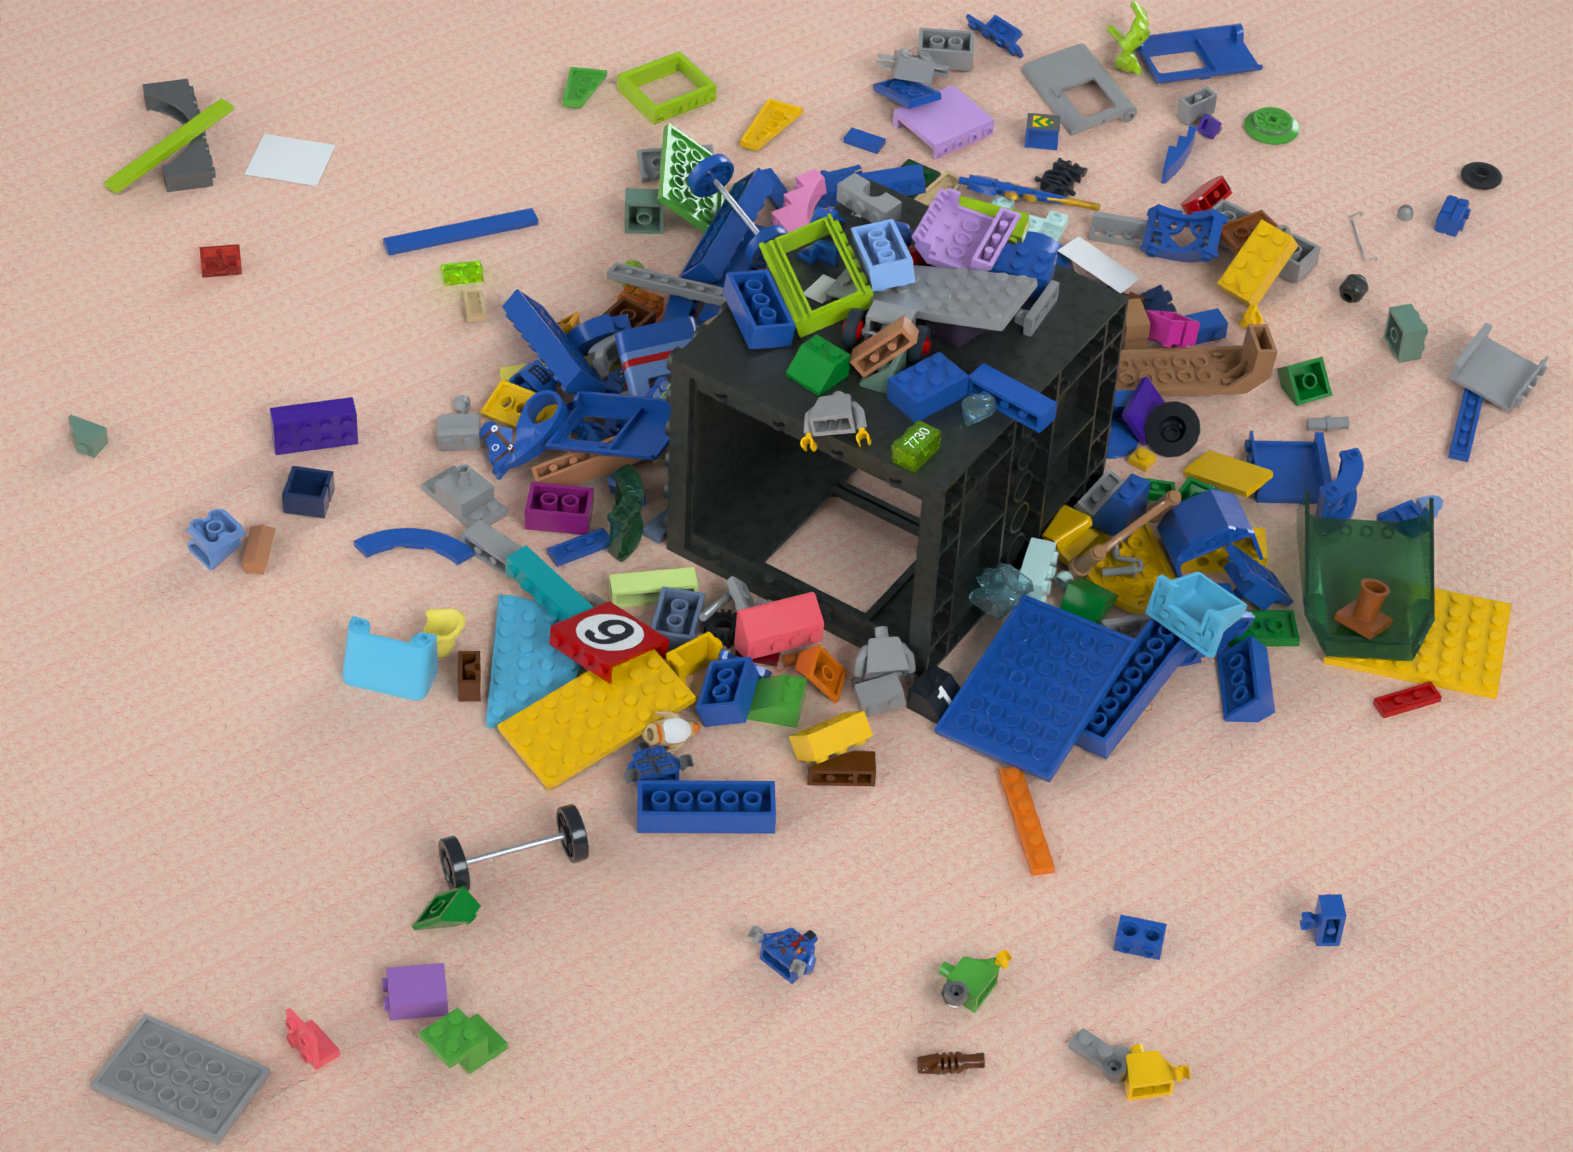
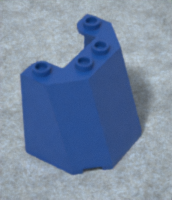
M1212 489L1181 501L1167 512L1157 525V530L1178 578L1183 577L1180 566L1183 563L1245 537L1250 538L1259 560L1264 559L1255 533L1236 495Z

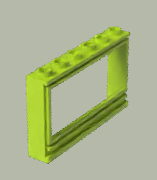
M830 213L827 214L828 217H823L775 238V240H770L765 244L764 242L758 244L781 297L796 325L795 327L800 338L846 319L852 308L864 311L869 309L872 305L871 298L874 297L870 285L865 286L868 282L864 272H858L861 271V267L857 258L852 259L855 255L851 246L846 247L849 243L838 219L834 221ZM831 234L857 288V292L812 311L785 253Z

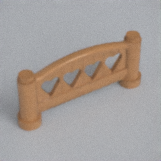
M1171 490L1157 501L1149 502L1143 509V515L1103 545H1096L1083 555H1078L1070 560L1068 564L1069 572L1076 578L1086 576L1092 567L1105 558L1106 552L1147 522L1158 523L1167 512L1181 502V494L1176 490Z

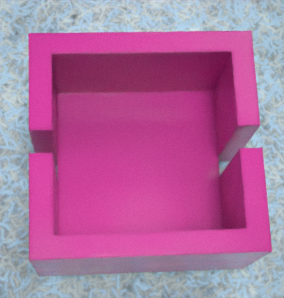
M1145 310L1151 324L1148 340L1160 341V345L1165 347H1172V344L1181 348H1186L1187 345L1195 346L1200 322L1176 312Z

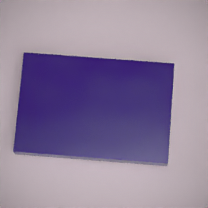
M1147 376L1141 378L1121 414L1142 446L1148 445L1145 438V425L1148 416L1156 407L1165 403Z

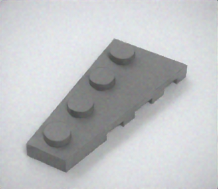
M712 144L701 145L714 154ZM662 148L637 150L642 183L659 179Z

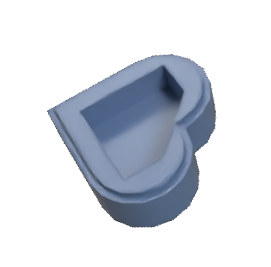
M1431 495L1417 498L1416 504L1427 518H1435L1438 515V511L1442 508L1443 500L1439 496Z

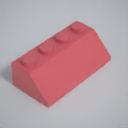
M809 592L737 610L734 639L735 649L743 657L751 656L752 659L821 642L823 639L824 621L815 593Z

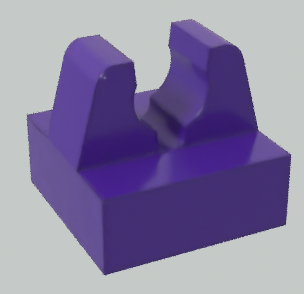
M1205 113L1196 130L1207 138L1214 139L1220 133L1222 123L1210 114Z

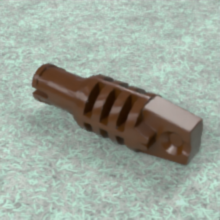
M956 1051L955 1054L948 1052L947 1055L946 1052H942L941 1055L935 1053L917 1058V1069L920 1074L940 1075L941 1072L947 1074L948 1071H950V1074H954L955 1071L961 1073L964 1069L985 1068L983 1052L962 1054V1052Z

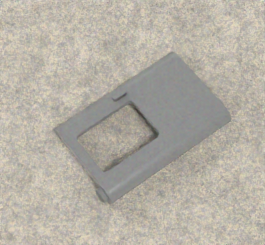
M1083 43L1029 61L1022 68L1021 72L1053 114L1061 116L1060 123L1070 136L1118 118L1123 122H1129L1137 115L1135 106ZM1096 81L1115 107L1089 117H1082L1063 91Z

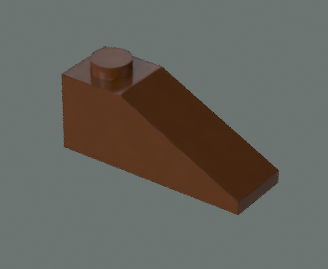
M851 751L809 766L807 785L875 787V751Z

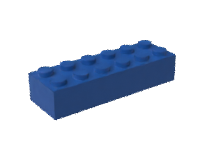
M638 780L637 833L775 834V781Z

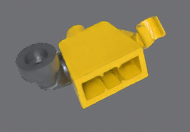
M1143 1044L1133 1045L1130 1048L1131 1054L1126 1055L1125 1059L1115 1055L1106 1057L1103 1060L1101 1070L1103 1076L1111 1083L1116 1084L1125 1081L1127 1101L1172 1095L1175 1079L1178 1083L1182 1082L1183 1078L1191 1079L1189 1066L1180 1065L1176 1067L1166 1058H1163L1159 1051H1145Z

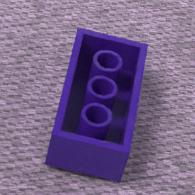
M353 397L270 408L272 441L275 455L358 444L357 413Z

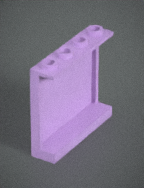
M954 85L939 90L942 96L940 100L910 109L902 106L894 110L893 126L897 129L906 126L933 149V160L993 134L994 119Z

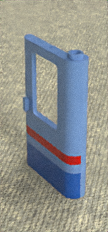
M682 317L620 331L615 335L629 395L645 397L650 390L649 380L671 375V371L667 370L666 367L668 357L675 347L680 346L684 348L692 340L697 329L694 317Z

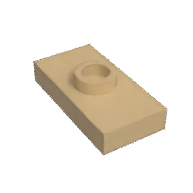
M462 291L467 323L487 321L483 291Z

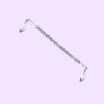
M1350 215L1351 222H1352V225H1353V228H1354V231H1355V234H1356V237H1357V240H1358V243H1359L1361 252H1362V254H1363L1364 260H1365V261H1368V260H1371V259H1373V258H1376L1375 261L1378 260V258H1377L1376 256H1375V257H1372V258H1370V259H1368V260L1365 259L1364 251H1363V248H1362V245H1361V242H1360V239H1359L1357 230H1356L1355 225H1354V222H1353V220H1352V216Z

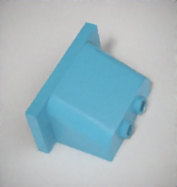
M1198 571L1170 580L1165 575L1158 576L1145 613L1202 654L1212 658L1216 655L1223 633L1243 617L1247 604Z

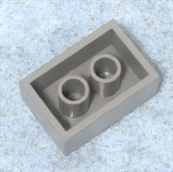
M919 28L918 51L928 52L935 62L950 65V70L972 71L974 31Z

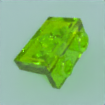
M480 261L441 264L444 286L484 282L483 265Z

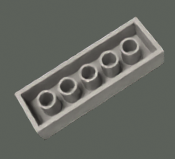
M1221 199L1213 207V209L1228 216L1227 223L1251 214V212L1224 199ZM1292 233V237L1295 239L1298 247L1279 275L1297 284L1317 266L1321 247ZM1221 239L1219 240L1218 245L1234 252Z

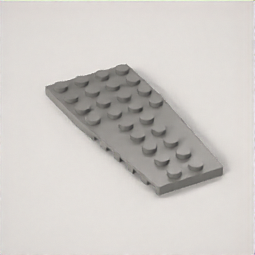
M913 265L914 283L903 287L888 288L885 291H873L874 297L871 300L872 303L875 299L917 310L916 318L1003 331L1036 289L1037 278L1025 275L1015 276L1008 275L1007 273H992L986 270H967L964 267L953 269ZM847 268L825 292L826 301H830L833 297L841 299L857 292V288Z

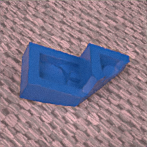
M819 240L801 250L796 255V258L811 264L817 259L836 267L840 262V253L835 243Z

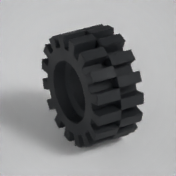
M721 609V612L717 611L705 620L704 634L710 632L715 638L720 639L723 646L730 649L731 644L734 647L737 612L732 614V610L728 609V612H724L725 609ZM726 627L730 630L722 631L718 630L717 628Z

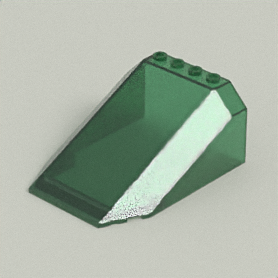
M1305 491L1297 508V541L1304 615L1325 656L1413 661L1435 620L1434 498L1428 499L1419 517L1398 522L1318 518L1309 514V491ZM1367 578L1379 580L1389 587L1390 593L1383 602L1380 612L1393 619L1389 628L1371 640L1334 620L1337 611L1358 599L1360 583L1363 579Z

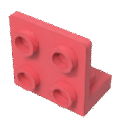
M291 1008L286 1010L285 1025L288 1032L286 1039L292 1048L296 1047L305 1063H310L317 1070L340 1056V1049L312 1019L304 1023Z

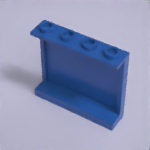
M1250 431L1249 439H1245V452H1248L1247 462L1273 471V477L1253 493L1255 494L1256 503L1318 504L1319 487L1332 482L1323 432H1315L1313 442L1254 441L1253 431Z

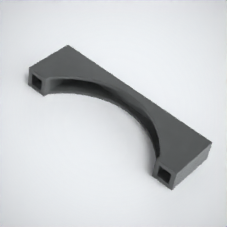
M188 78L143 84L144 101L147 111L153 110L176 119L183 125L200 114L193 85H189ZM205 131L190 141L186 150L168 165H163L164 182L167 192L213 186V178H216V172L212 156L208 155L210 150Z

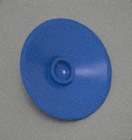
M1112 418L1110 427L1112 432L1109 434L1106 459L1125 457L1131 454L1139 443L1126 422Z

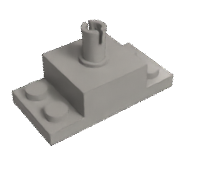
M462 464L458 467L453 465L421 484L422 491L467 528L478 520L491 526L508 516V509L494 498V486L468 464Z

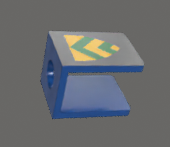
M1028 113L1025 148L1057 150L1061 116Z

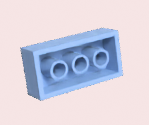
M893 219L851 228L854 252L872 291H885L888 288L903 287L915 282L913 259Z

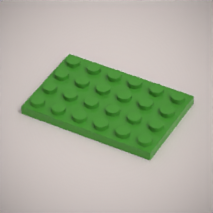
M668 123L664 126L657 200L663 206H667L674 211L676 215L684 218L692 226L705 233L724 202L725 197L720 191L709 197H697L688 187L687 181L693 168L703 159L714 154Z

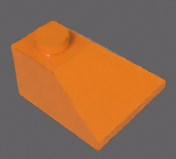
M819 644L799 653L795 670L804 678H807L809 683L835 704L838 703L847 670Z

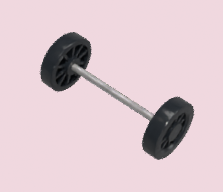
M574 804L558 807L556 819L559 834L470 858H465L462 846L456 836L441 838L438 843L439 857L449 889L452 890L464 886L469 892L470 876L468 865L560 840L568 859L572 863L587 860L589 856L588 838L577 807Z

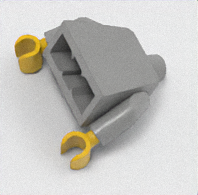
M836 391L830 396L819 397L816 404L805 413L803 433L806 436L800 442L801 447L806 452L807 445L810 444L811 450L815 452L817 444L812 439V435L815 437L856 433V430L859 431L856 435L859 447H861L860 441L863 438H867L870 446L871 439L865 431L867 424L864 409L856 401H852L850 394H844L841 391Z

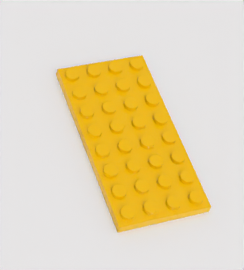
M654 649L613 667L611 683H607L592 672L587 671L501 722L497 727L502 736L547 790L550 791L642 735L647 724L664 718L663 716L655 715V712L670 711L676 714L695 703L696 696Z

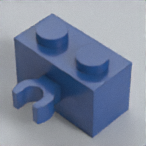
M1342 894L1318 895L1315 913H1301V930L1313 928L1316 946H1340L1346 920Z

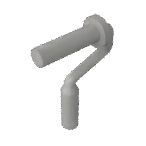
M1117 544L1111 549L1114 559L1131 562L1132 566L1102 568V576L1133 574V577H1137V572L1142 571L1144 568L1143 561L1138 558L1119 556L1120 551Z

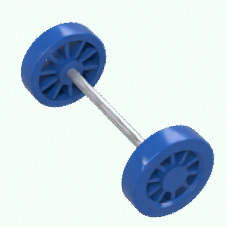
M714 154L703 159L691 171L687 181L688 187L695 196L702 198L709 197L720 191L755 234L746 247V259L756 269L768 267L758 244L761 242L765 244L770 240H775V238L788 233V231L782 225L769 226L759 231L724 188L734 173L732 162L724 154Z

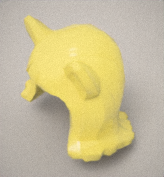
M431 608L425 612L427 623L423 632L437 635L438 659H442L452 652L456 637L460 635L463 627H465V615L457 609L435 610Z

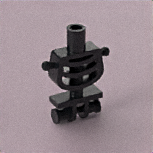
M1059 158L1057 162L1053 163L1052 170L1045 171L1042 178L1036 176L1034 180L1035 182H1041L1040 190L1066 197L1069 195L1075 196L1074 182H1081L1082 177H1085L1087 173V168L1080 167L1078 163L1072 165V161H1065Z

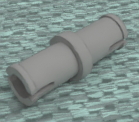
M1327 415L1325 418H1307L1308 431L1326 430V432H1329L1331 429H1349L1348 416L1330 417V415Z

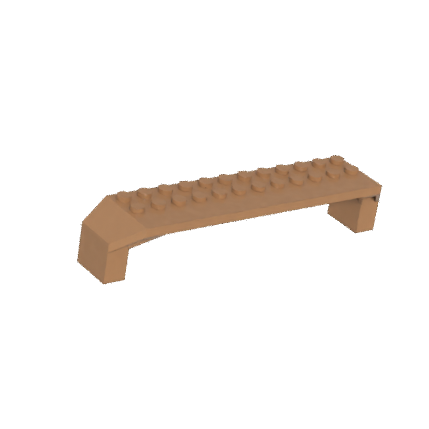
M1248 324L1243 345L1121 350L1116 390H1135L1141 378L1147 376L1160 396L1245 394L1270 379L1278 351L1268 324Z

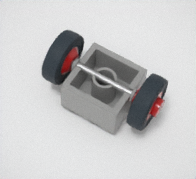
M874 299L866 315L865 323V311L852 308L843 324L842 344L848 348H855L862 335H864L865 341L903 315H906L916 326L917 310ZM917 326L919 330L917 343L908 349V362L915 365L924 360L930 351L931 328L927 326Z

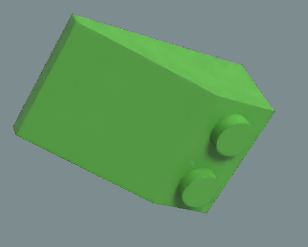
M785 674L758 679L747 719L797 728L806 697L807 678Z

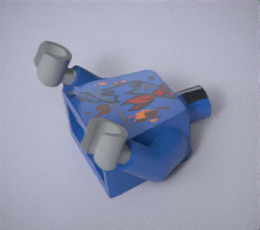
M752 926L747 936L754 938V944H761L760 959L783 978L793 984L799 977L813 973L816 962L814 943L818 940L813 931L808 930L801 935L794 928H788L785 931L765 933L762 928Z

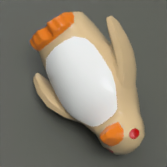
M658 711L655 712V715L663 716L664 718L647 724L642 733V738L652 746H667L669 748L666 751L672 753L681 748L686 740L695 737L699 733L700 725L693 720H684L673 712Z

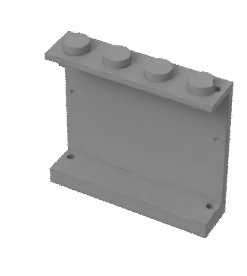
M1486 322L1454 362L1447 378L1511 413L1515 407L1519 408L1524 397L1527 398L1532 388L1538 383L1540 376L1545 374L1548 368L1545 364L1549 357L1546 356L1544 360L1542 359L1539 366L1488 338L1493 326Z

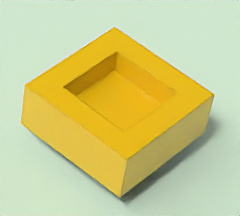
M1139 447L1129 457L1128 464L1146 472L1157 461V455Z

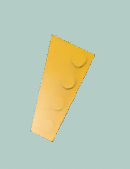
M768 98L741 138L740 146L750 150H760L803 114V108Z

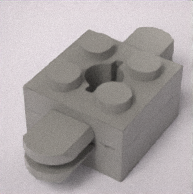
M900 48V51H894V55L878 53V58L882 60H877L876 65L891 68V73L895 79L931 84L933 75L948 77L949 75L948 72L942 70H950V65L935 62L928 52L918 51L917 54L911 53L910 49Z

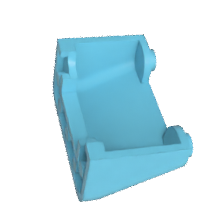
M352 616L347 631L342 671L343 681L349 686L416 701L424 699L428 695L438 673L437 635L424 632L417 633L409 643L370 634L371 627L369 621Z

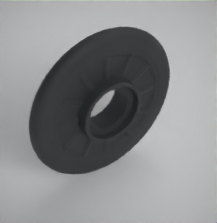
M1472 162L1465 165L1461 170L1463 181L1477 189H1493L1502 181L1501 172L1495 166L1488 163Z

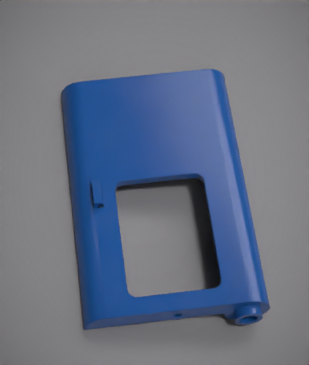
M1241 23L1149 35V38L1134 50L1137 51L1156 84L1192 79L1203 80L1215 76L1260 71L1263 69V65H1258L1243 42L1244 30ZM1194 51L1206 68L1159 73L1150 57Z
M578 391L573 398L575 408L564 419L563 423L544 446L549 450L657 460L669 445L670 437L665 434V426L670 418V404L666 402L665 398ZM587 416L628 420L611 443L567 439L580 421Z

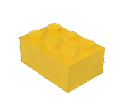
M848 711L788 737L797 761H806L809 764L815 761L816 763L824 762L829 759L828 755L833 753L835 755L848 751L847 747L854 745V747L867 743L866 739L872 737L873 734L864 711Z

